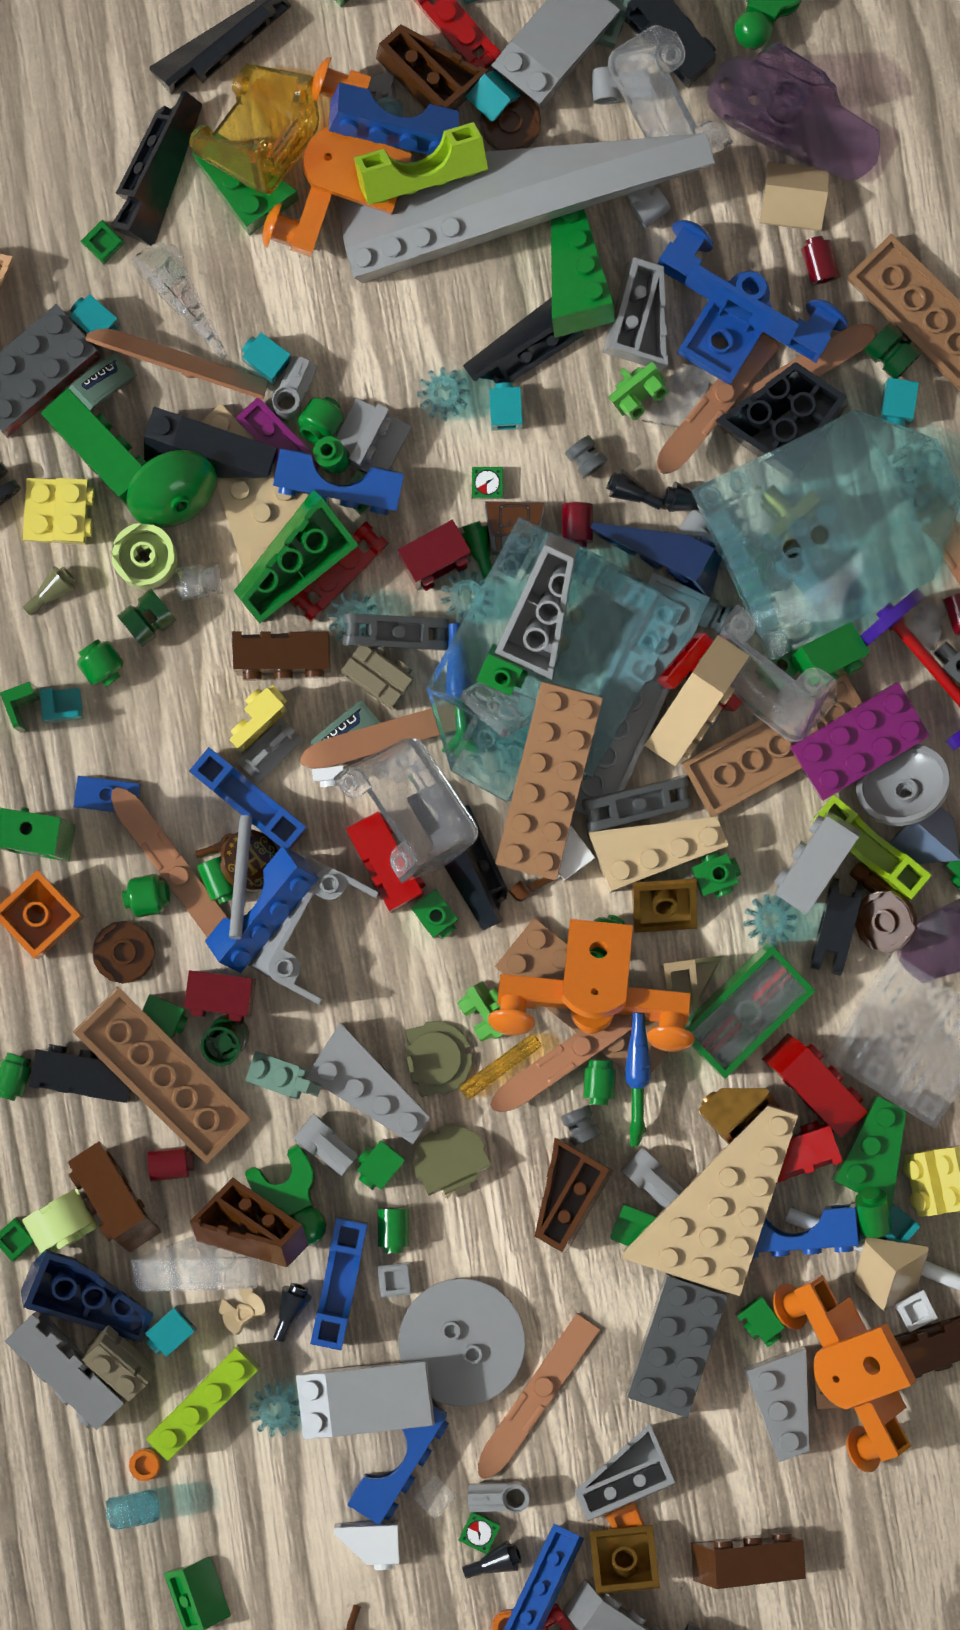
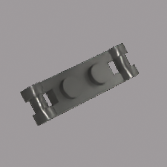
M344 613L343 623L346 624V635L343 636L344 646L448 651V641H445V629L449 628V619ZM359 624H366V636H359ZM429 628L433 629V640H428Z
M688 775L676 776L627 790L583 799V810H587L589 821H586L588 832L693 807L692 797L688 796L687 786L689 785ZM674 789L676 799L671 801L669 790ZM607 806L609 816L601 818L599 808Z

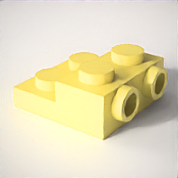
M27 478L23 541L86 545L87 537H92L93 519L88 518L89 506H94L95 488L90 487V482L87 479L56 478L55 480Z
M273 684L263 691L258 688L245 700L248 705L244 710L252 719L249 722L243 719L231 730L233 736L229 740L241 753L246 751L288 712L284 706L287 700Z
M960 1146L922 1150L904 1155L906 1162L903 1170L904 1174L910 1179L912 1189L910 1203L916 1209L917 1217L960 1211Z

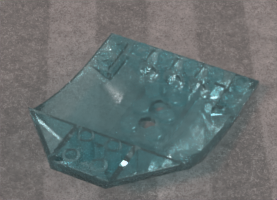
M856 409L690 490L769 661L792 652L934 580L960 508V487L938 439ZM816 526L825 527L829 534L827 541L820 545L814 543L811 539V531ZM790 539L797 541L800 546V552L794 558H788L783 552L785 542Z
M519 517L458 631L425 686L451 772L505 802L511 801L541 681H546L604 697L583 780L591 778L686 607L634 574L587 548ZM551 533L578 546L562 632L568 636L570 645L567 650L559 651L552 679L524 667L523 669L528 671V674L521 689L515 687L511 696L476 681L492 644L498 645L547 536ZM578 606L583 609L585 617L581 623H573L569 620L567 613L570 607Z

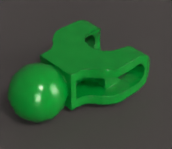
M746 0V11L739 16L734 26V33L738 43L745 49L751 50L764 47L772 38L773 25L776 20L796 12L802 0Z
M295 1144L288 1149L287 1156L291 1163L292 1172L290 1178L283 1184H271L263 1172L256 1167L247 1169L245 1176L252 1191L303 1225L308 1246H311L322 1240L326 1233L327 1224L320 1210L312 1207L314 1203L311 1198V1190L315 1184V1170L304 1150L298 1144Z

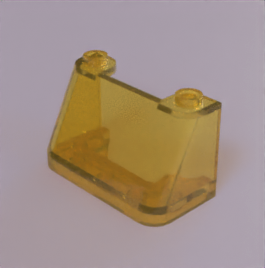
M246 63L232 82V91L235 93L236 103L216 130L212 132L211 127L200 125L192 132L190 146L194 154L254 191L272 194L318 130L320 118L318 104L312 97L313 76Z

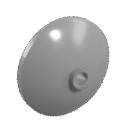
M916 744L858 779L856 784L857 798L864 812L879 823L890 826L915 824L931 816L944 803L950 789V773L944 759L936 751Z

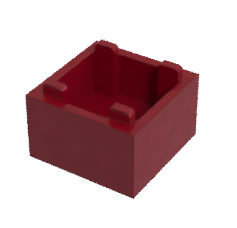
M453 519L397 549L399 559L416 590L422 587L424 591L434 588L435 584L433 581L455 569L458 573L468 569L467 563L471 561V551Z
M189 970L184 1008L191 1009L190 1014L192 1016L205 1017L206 1012L209 1011L229 1014L230 1021L239 1022L241 1019L244 1021L245 1016H252L256 979Z

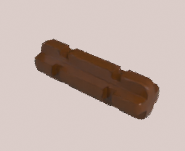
M861 862L857 863L850 871V876L857 882L861 881L864 887L871 893L893 889L874 872L871 874L869 872L870 869Z

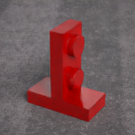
M695 633L656 681L666 689H675L686 675L687 678L685 680L687 681L698 665L700 658L713 643V640L706 633ZM733 693L725 705L720 702L718 705L723 707L720 712L723 710L735 712L743 702Z

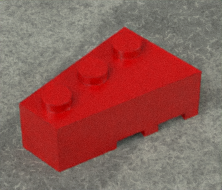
M378 811L346 828L352 843L390 913L424 895L421 889L426 887L418 870L411 872L406 861L410 860L411 857L403 842L397 845L391 834L396 829L388 814L382 817Z
M787 1033L762 1060L777 1072L783 1079L782 1081L789 1088L793 1089L824 1124L831 1127L832 1132L842 1138L868 1112L860 1104L864 1100L863 1097L852 1086L846 1089L842 1085L841 1081L844 1077L832 1065L827 1068L820 1061L824 1056L814 1045L810 1043L806 1047Z
M813 1121L800 1126L801 1132L791 1137L777 1183L803 1173L814 1172L816 1169L832 1163L836 1165L843 1162L829 1125H819L818 1121Z

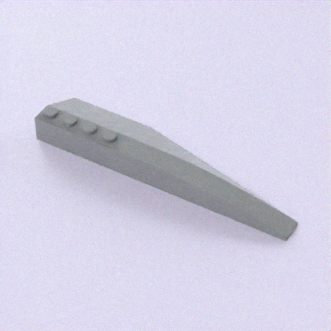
M707 133L486 151L488 170L478 172L474 176H464L448 181L444 185L427 187L418 190L414 194L398 196L392 215L339 196L336 197L345 249L353 277L365 283L715 165L716 162Z

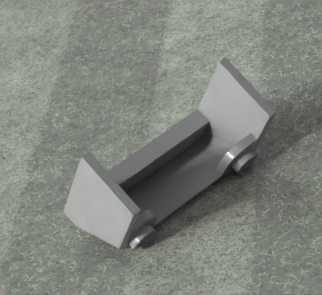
M301 855L319 879L248 966L321 1005L324 999L294 984L300 974V963L293 954L283 949L313 894L325 900H334L343 894L347 885L362 891L378 900L380 893L310 856Z

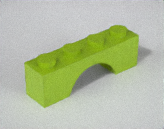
M474 122L445 130L441 142L435 151L426 158L416 162L395 160L385 149L354 157L360 190L368 205L383 203L390 198L404 194H414L418 190L427 187L444 185L448 181L464 176H474L478 172L488 170L483 137Z
M832 795L811 819L813 823L818 815L824 818L829 810L860 830V836L849 853L890 885L893 890L904 895L908 900H912L932 876L912 858L880 837L855 811L835 795Z
M237 1345L147 1436L146 1440L169 1461L259 1370L260 1366Z

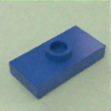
M78 776L73 807L116 813L111 801L112 790L117 787L126 789L139 799L141 784Z

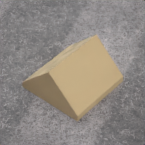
M767 162L759 224L821 231L828 196L829 169Z
M865 1237L854 1275V1282L885 1311L916 1292L928 1255V1247Z

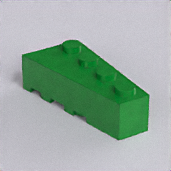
M67 388L41 412L42 416L128 508L126 494L129 483L136 472L147 462L140 455L134 458L128 452L132 449L131 445L120 434L114 437L109 432L112 425L104 416L99 413L95 417L81 400Z

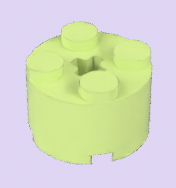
M137 523L126 527L117 535L112 549V563L117 573L127 584L140 590H150L164 585L173 576L178 565L177 551L170 537L160 527ZM143 550L146 553H150V560L146 563L143 560L139 561L141 559L139 553Z
M77 1189L53 1200L47 1206L40 1210L38 1209L22 1220L40 1254L45 1249L57 1253L61 1248L72 1245L98 1228L96 1220Z

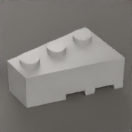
M635 257L626 264L614 307L615 322L609 325L602 353L644 366L653 362L660 371L668 366V355L666 352L667 326H665L664 307L666 306L664 266Z
M829 810L824 818L820 815L817 816L808 830L812 835L806 843L803 841L799 843L791 856L794 858V861L788 869L783 867L774 881L778 885L775 895L806 915L860 836V830Z
M801 1346L744 1367L778 1461L781 1462L808 1452L809 1424L806 1349Z
M649 1423L637 1436L575 1490L588 1522L676 1484L651 1424Z
M585 1579L563 1609V1612L578 1630H663L657 1625H654L653 1628L648 1626L643 1616L633 1609L626 1610L621 1606L622 1603L611 1594L596 1595L595 1586Z

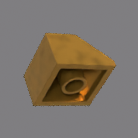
M721 1088L717 1092L709 1093L701 1102L702 1106L698 1111L729 1145L767 1104L778 1108L780 1106L766 1088Z

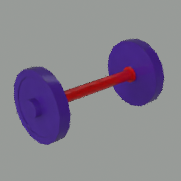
M917 587L895 606L890 602L876 614L879 620L862 633L860 637L865 645L869 646L888 629L890 632L894 630L960 707V688L903 622L905 620L903 616L925 598L924 594ZM960 728L945 741L953 751L960 747Z

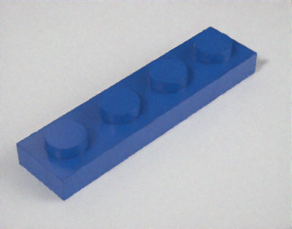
M553 1524L504 1630H542L584 1541L583 1537Z

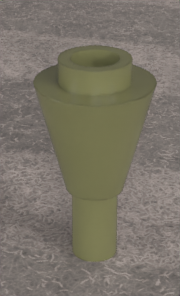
M54 566L38 589L37 594L23 606L24 610L32 616L45 603L47 604L75 590L73 585L75 578L65 567L59 569Z

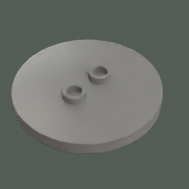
M448 1279L424 1290L407 1309L399 1331L401 1362L428 1361L432 1399L452 1406L476 1405L500 1394L516 1376L524 1356L525 1335L522 1321L516 1308L501 1291L475 1279Z

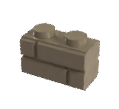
M359 646L342 668L341 673L389 709L393 710L413 683L414 678L410 675L413 670L398 659L393 663L384 657L387 651L382 647Z
M109 1325L88 1344L86 1352L81 1359L86 1366L128 1402L146 1387L156 1367L126 1339L120 1337L119 1333Z

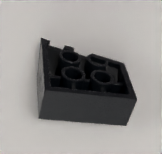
M795 362L767 382L763 388L752 396L742 400L734 409L717 418L716 422L743 447L791 480H794L848 406L847 396Z

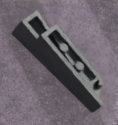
M255 0L149 67V70L171 95L193 75L203 84L291 7V4L287 0Z
M182 91L172 108L163 106L156 111L116 191V194L125 199L126 202L114 219L111 227L149 246H154L202 108V103L188 92Z
M551 297L471 358L463 367L473 381L481 378L493 380L496 384L510 383L585 335L583 331L554 338Z
M448 780L407 798V806L481 929L485 930L501 923L503 918L499 913L501 902L506 900L508 889L469 804L459 809L457 808Z

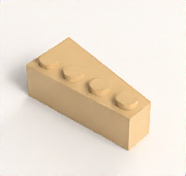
M717 635L644 746L674 766L677 765L682 756L688 759L698 745L694 738L701 741L710 727L705 722L708 720L713 723L723 707L718 705V703L720 702L725 705L735 691L730 685L749 658V655Z
M717 816L587 833L609 893L729 846Z

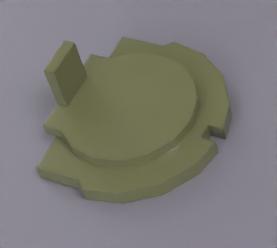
M442 1021L426 1022L424 1026L406 1029L409 1045L404 1046L412 1082H418L420 1096L424 1097L437 1093L445 1095L456 1090L467 1079L472 1065V1053H465V1048L470 1047L466 1037L455 1026Z
M447 1125L438 1127L439 1134L435 1135L433 1130L422 1138L415 1149L413 1166L416 1178L422 1181L428 1196L443 1190L445 1195L455 1191L458 1197L471 1191L470 1183L480 1179L477 1173L492 1167L484 1151L485 1144L476 1133L462 1126Z

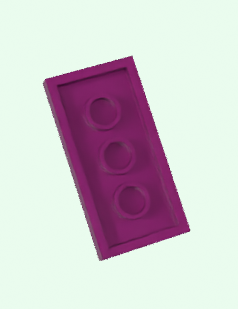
M895 682L791 745L790 749L819 798L824 801L930 735L899 682Z

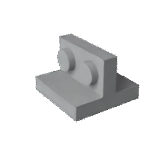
M356 398L336 438L350 452V466L367 474L372 466L391 469L412 426L390 415L388 408L380 404L374 407Z

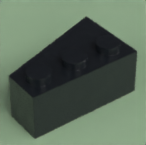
M630 0L627 3L625 22L687 88L715 64L716 48L709 39L700 35L692 21L683 14L673 0Z
M49 1044L48 1049L35 1050L29 1087L51 1089L62 1093H73L123 1103L130 1102L131 1090L92 1051L80 1049L79 1055L67 1053L68 1047Z

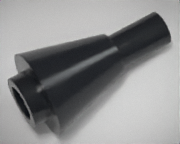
M621 469L619 473L613 472L606 489L610 490L609 497L638 503L643 502L658 510L664 501V498L647 491L643 485L624 469Z
M676 481L672 487H667L664 496V505H668L669 512L704 509L720 513L723 506L722 500L704 497V495Z
M291 1283L290 1286L282 1287L280 1320L273 1336L274 1339L285 1342L291 1324H294L312 1299L311 1295L307 1293L308 1289L305 1286Z
M507 1540L482 1557L481 1560L463 1566L462 1570L466 1579L484 1572L486 1574L518 1571V1564L522 1563V1558L518 1547L511 1545Z

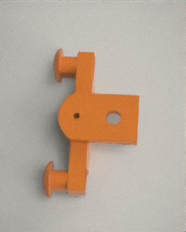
M327 57L320 63L315 72L312 82V97L316 102L320 94L332 98L339 82L368 89L371 76L351 70L348 75L331 69L329 65L332 57ZM329 127L320 130L307 144L303 157L304 172L311 185V189L301 219L298 221L279 214L283 203L276 204L267 215L263 226L262 240L264 246L268 248L270 240L291 247V251L311 257L332 194L392 215L397 197L390 198L383 203L368 205L360 190L354 157L385 149L395 160L410 162L412 154L386 144L374 143L330 132Z
M570 919L564 980L500 974L497 1005H500V1010H496L488 1015V1023L495 1031L505 1035L516 1036L526 1034L534 1028L535 1020L531 1015L525 1013L526 1008L535 1009V1006L570 1009L573 1022L580 1030L589 1034H595L607 1028L611 1024L614 1014L633 1016V1012L645 1013V1017H649V1021L659 1022L658 1027L652 1028L647 1033V1040L653 1047L666 1052H679L688 1049L695 1040L694 1035L684 1029V1025L688 1023L691 993L628 987L633 925ZM600 947L607 952V955L602 958H596L591 955L590 950Z
M823 1275L806 1281L798 1288L790 1284L780 1285L773 1297V1306L778 1319L786 1327L798 1330L805 1326L808 1318L823 1347L816 1352L814 1359V1375L820 1390L835 1405L845 1410L854 1407L863 1426L853 1427L847 1435L846 1448L852 1463L861 1471L873 1472L878 1468L880 1460L884 1462L900 1456L911 1445L896 1418L900 1412L907 1408L898 1390L911 1386L917 1380L888 1323L867 1330L851 1298L847 1297L837 1303Z

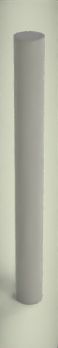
M242 815L239 819L229 938L236 940L242 939L252 827V817L248 815Z

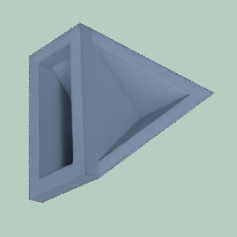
M942 807L920 822L903 826L889 842V844L908 855L918 864L960 861L954 818Z

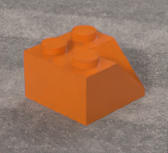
M36 870L0 904V923L34 959L38 960L85 917L39 870Z

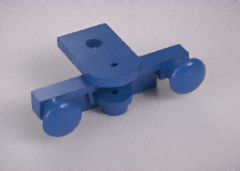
M678 220L672 225V230L677 237L673 243L669 242L657 264L664 266V274L709 300L678 349L677 354L706 372L731 385L763 332L817 363L831 339L829 335L832 330L843 331L847 328L848 323L844 313L834 304L821 299H814L806 304V310L811 316L808 322L800 318L795 322L771 307L769 301L770 289L761 274L754 271H745L736 274L731 280L727 281L700 266L702 260L696 257L697 252H710L713 249V240L702 226L688 220ZM721 336L727 341L728 347L717 349L713 346L711 339Z

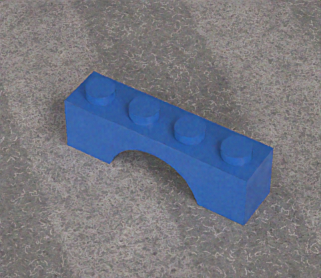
M339 82L330 101V132L428 155L433 153L438 147L445 130L459 126V111L429 104L420 115L399 117L381 108L374 100L370 89Z
M280 447L273 486L279 487L278 493L296 496L297 491L311 493L314 489L326 503L328 497L340 499L339 505L358 509V504L371 506L370 512L388 515L389 510L397 511L404 474L372 466L367 474L357 482L338 485L328 482L319 475L314 467L311 453Z
M210 747L207 748L189 770L192 775L241 815L251 816L252 824L280 847L283 846L291 850L308 830L306 826L261 791Z
M283 846L263 869V889L255 906L243 917L242 939L229 938L231 919L223 918L205 940L219 963L239 973H242L319 879L304 857Z
M856 1204L825 1206L818 1223L811 1229L801 1233H788L779 1230L765 1217L753 1258L759 1257V1252H771V1256L781 1257L790 1255V1250H803L805 1255L822 1253V1248H834L835 1252L838 1253L854 1251L853 1246H859L861 1242Z
M338 1216L336 1218L323 1288L310 1342L312 1345L342 1350L368 1222Z
M433 1404L435 1425L402 1429L407 1440V1452L401 1464L385 1474H364L349 1498L347 1505L378 1525L381 1524L383 1519L389 1521L398 1507V1504L394 1502L400 1491L406 1494L416 1478L411 1475L416 1465L419 1464L423 1467L432 1450L428 1448L434 1437L440 1439L448 1427L449 1423L445 1421L447 1412Z

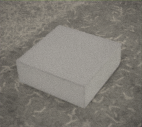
M409 1262L377 1266L381 1298L413 1294Z

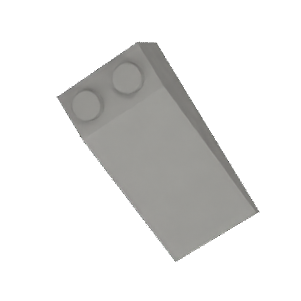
M546 0L510 41L492 64V67L513 86L544 109L621 10L609 0Z
M428 1361L311 1370L296 1375L303 1439L338 1437L435 1425Z

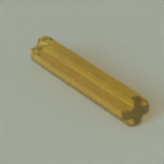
M530 1034L460 1086L463 1095L467 1099L473 1098L540 1049L542 1045L534 1034Z

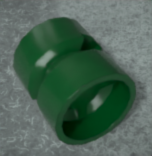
M891 321L863 351L875 363L882 362V370L891 378L898 379L923 351L913 341H904V333Z
M152 589L138 598V605L136 607L130 605L117 615L142 648L156 637V630L164 631L176 621L175 617ZM148 609L156 616V619L150 624L142 615Z
M229 1014L219 1016L206 1030L200 1042V1049L205 1059L216 1066H226L233 1063L249 1041L250 1032L247 1024L242 1019L239 1022L230 1021Z

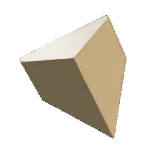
M722 956L661 964L665 991L691 993L689 1010L698 1009L699 1002Z

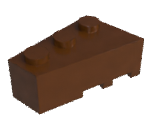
M400 24L379 43L376 59L425 109L429 104L456 110L467 100L465 96L488 70L481 66L478 68L461 59V55L455 52L451 54L436 46V42Z
M232 631L233 670L237 676L243 675L244 681L262 680V675L274 674V679L277 680L293 679V674L305 673V678H324V672H331L329 632L271 634V631H261L260 634L242 635V631Z
M555 1138L535 1237L560 1252L567 1253L612 1175L613 1170L562 1140Z
M100 1141L67 1162L72 1169L69 1177L78 1190L83 1188L88 1197L84 1199V1202L93 1215L98 1213L103 1222L99 1227L108 1241L113 1239L127 1251L132 1252L162 1232L157 1224L151 1222L143 1209L145 1205L142 1200L137 1199L128 1184L129 1180L109 1149Z
M233 1177L190 1220L197 1242L288 1267L308 1246L302 1224Z
M960 1315L920 1327L912 1332L907 1331L894 1335L916 1379L933 1370L938 1372L953 1367V1363L960 1361Z
M776 1532L772 1534L771 1538L751 1535L744 1536L743 1539L739 1540L717 1539L708 1542L691 1543L693 1581L715 1589L806 1579L804 1543L802 1539L792 1537L791 1532Z

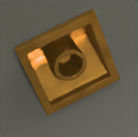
M696 878L635 882L631 884L635 933L697 929Z
M653 1525L589 1531L596 1595L660 1588Z

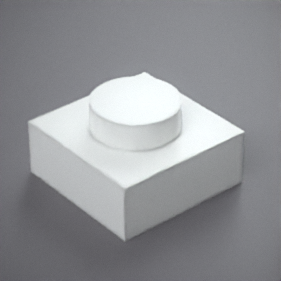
M344 766L312 769L313 782L320 781L321 787L339 785V779L345 778Z
M923 1289L895 1304L908 1332H912L938 1319Z

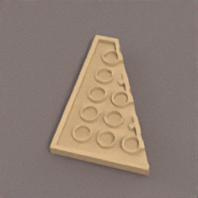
M221 403L201 421L202 423L256 441ZM274 460L269 478H217V488L244 576L308 497V493L297 491L296 496L278 493L279 487L273 486L276 460Z
M767 1104L741 1130L735 1139L623 1250L621 1258L740 1296L798 1114Z

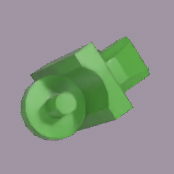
M651 362L643 369L638 367L630 374L625 368L621 369L619 372L624 379L615 385L617 390L608 397L622 416L626 414L632 420H637L646 410L641 401L649 395L655 401H661L669 394V391L665 385L666 379L656 365Z
M483 981L466 990L467 994L457 1004L466 1016L478 1010L484 1021L473 1027L480 1041L492 1037L497 1039L503 1034L495 1031L489 1025L488 1015L496 1010H500V1005H497L498 989L495 987L488 991Z

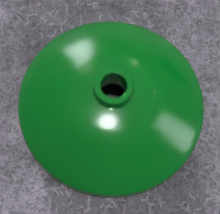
M175 450L161 454L144 464L133 476L127 489V506L133 517L142 524H151L160 528L181 525L196 517L212 499L217 485L215 469L205 456L195 451Z

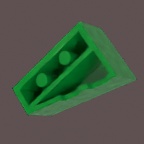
M218 134L192 152L198 167L248 235H251L264 225L267 215L276 204L283 203L280 210L281 213L299 200L297 190Z
M873 1096L867 1108L868 1112L863 1116L842 1157L843 1162L839 1163L831 1180L856 1193L867 1187L881 1189L886 1192L889 1209L892 1210L906 1110L879 1096Z

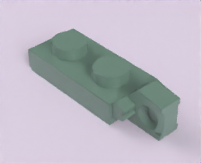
M257 1051L254 1053L245 1080L297 1100L300 1099L302 1092L318 1097L322 1086L306 1079L308 1069Z

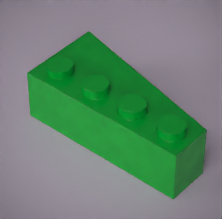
M582 209L552 219L551 278L554 338L615 322L613 301L585 210Z
M313 489L234 589V593L260 624L359 545L324 499Z

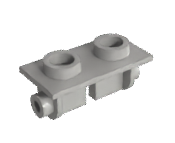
M280 718L237 762L260 783L303 739L288 723Z

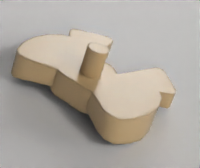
M251 1287L238 1288L244 1304L238 1305L236 1309L223 1299L221 1301L219 1313L223 1315V1323L235 1335H239L245 1324L255 1317L267 1314L265 1302L254 1293V1289Z

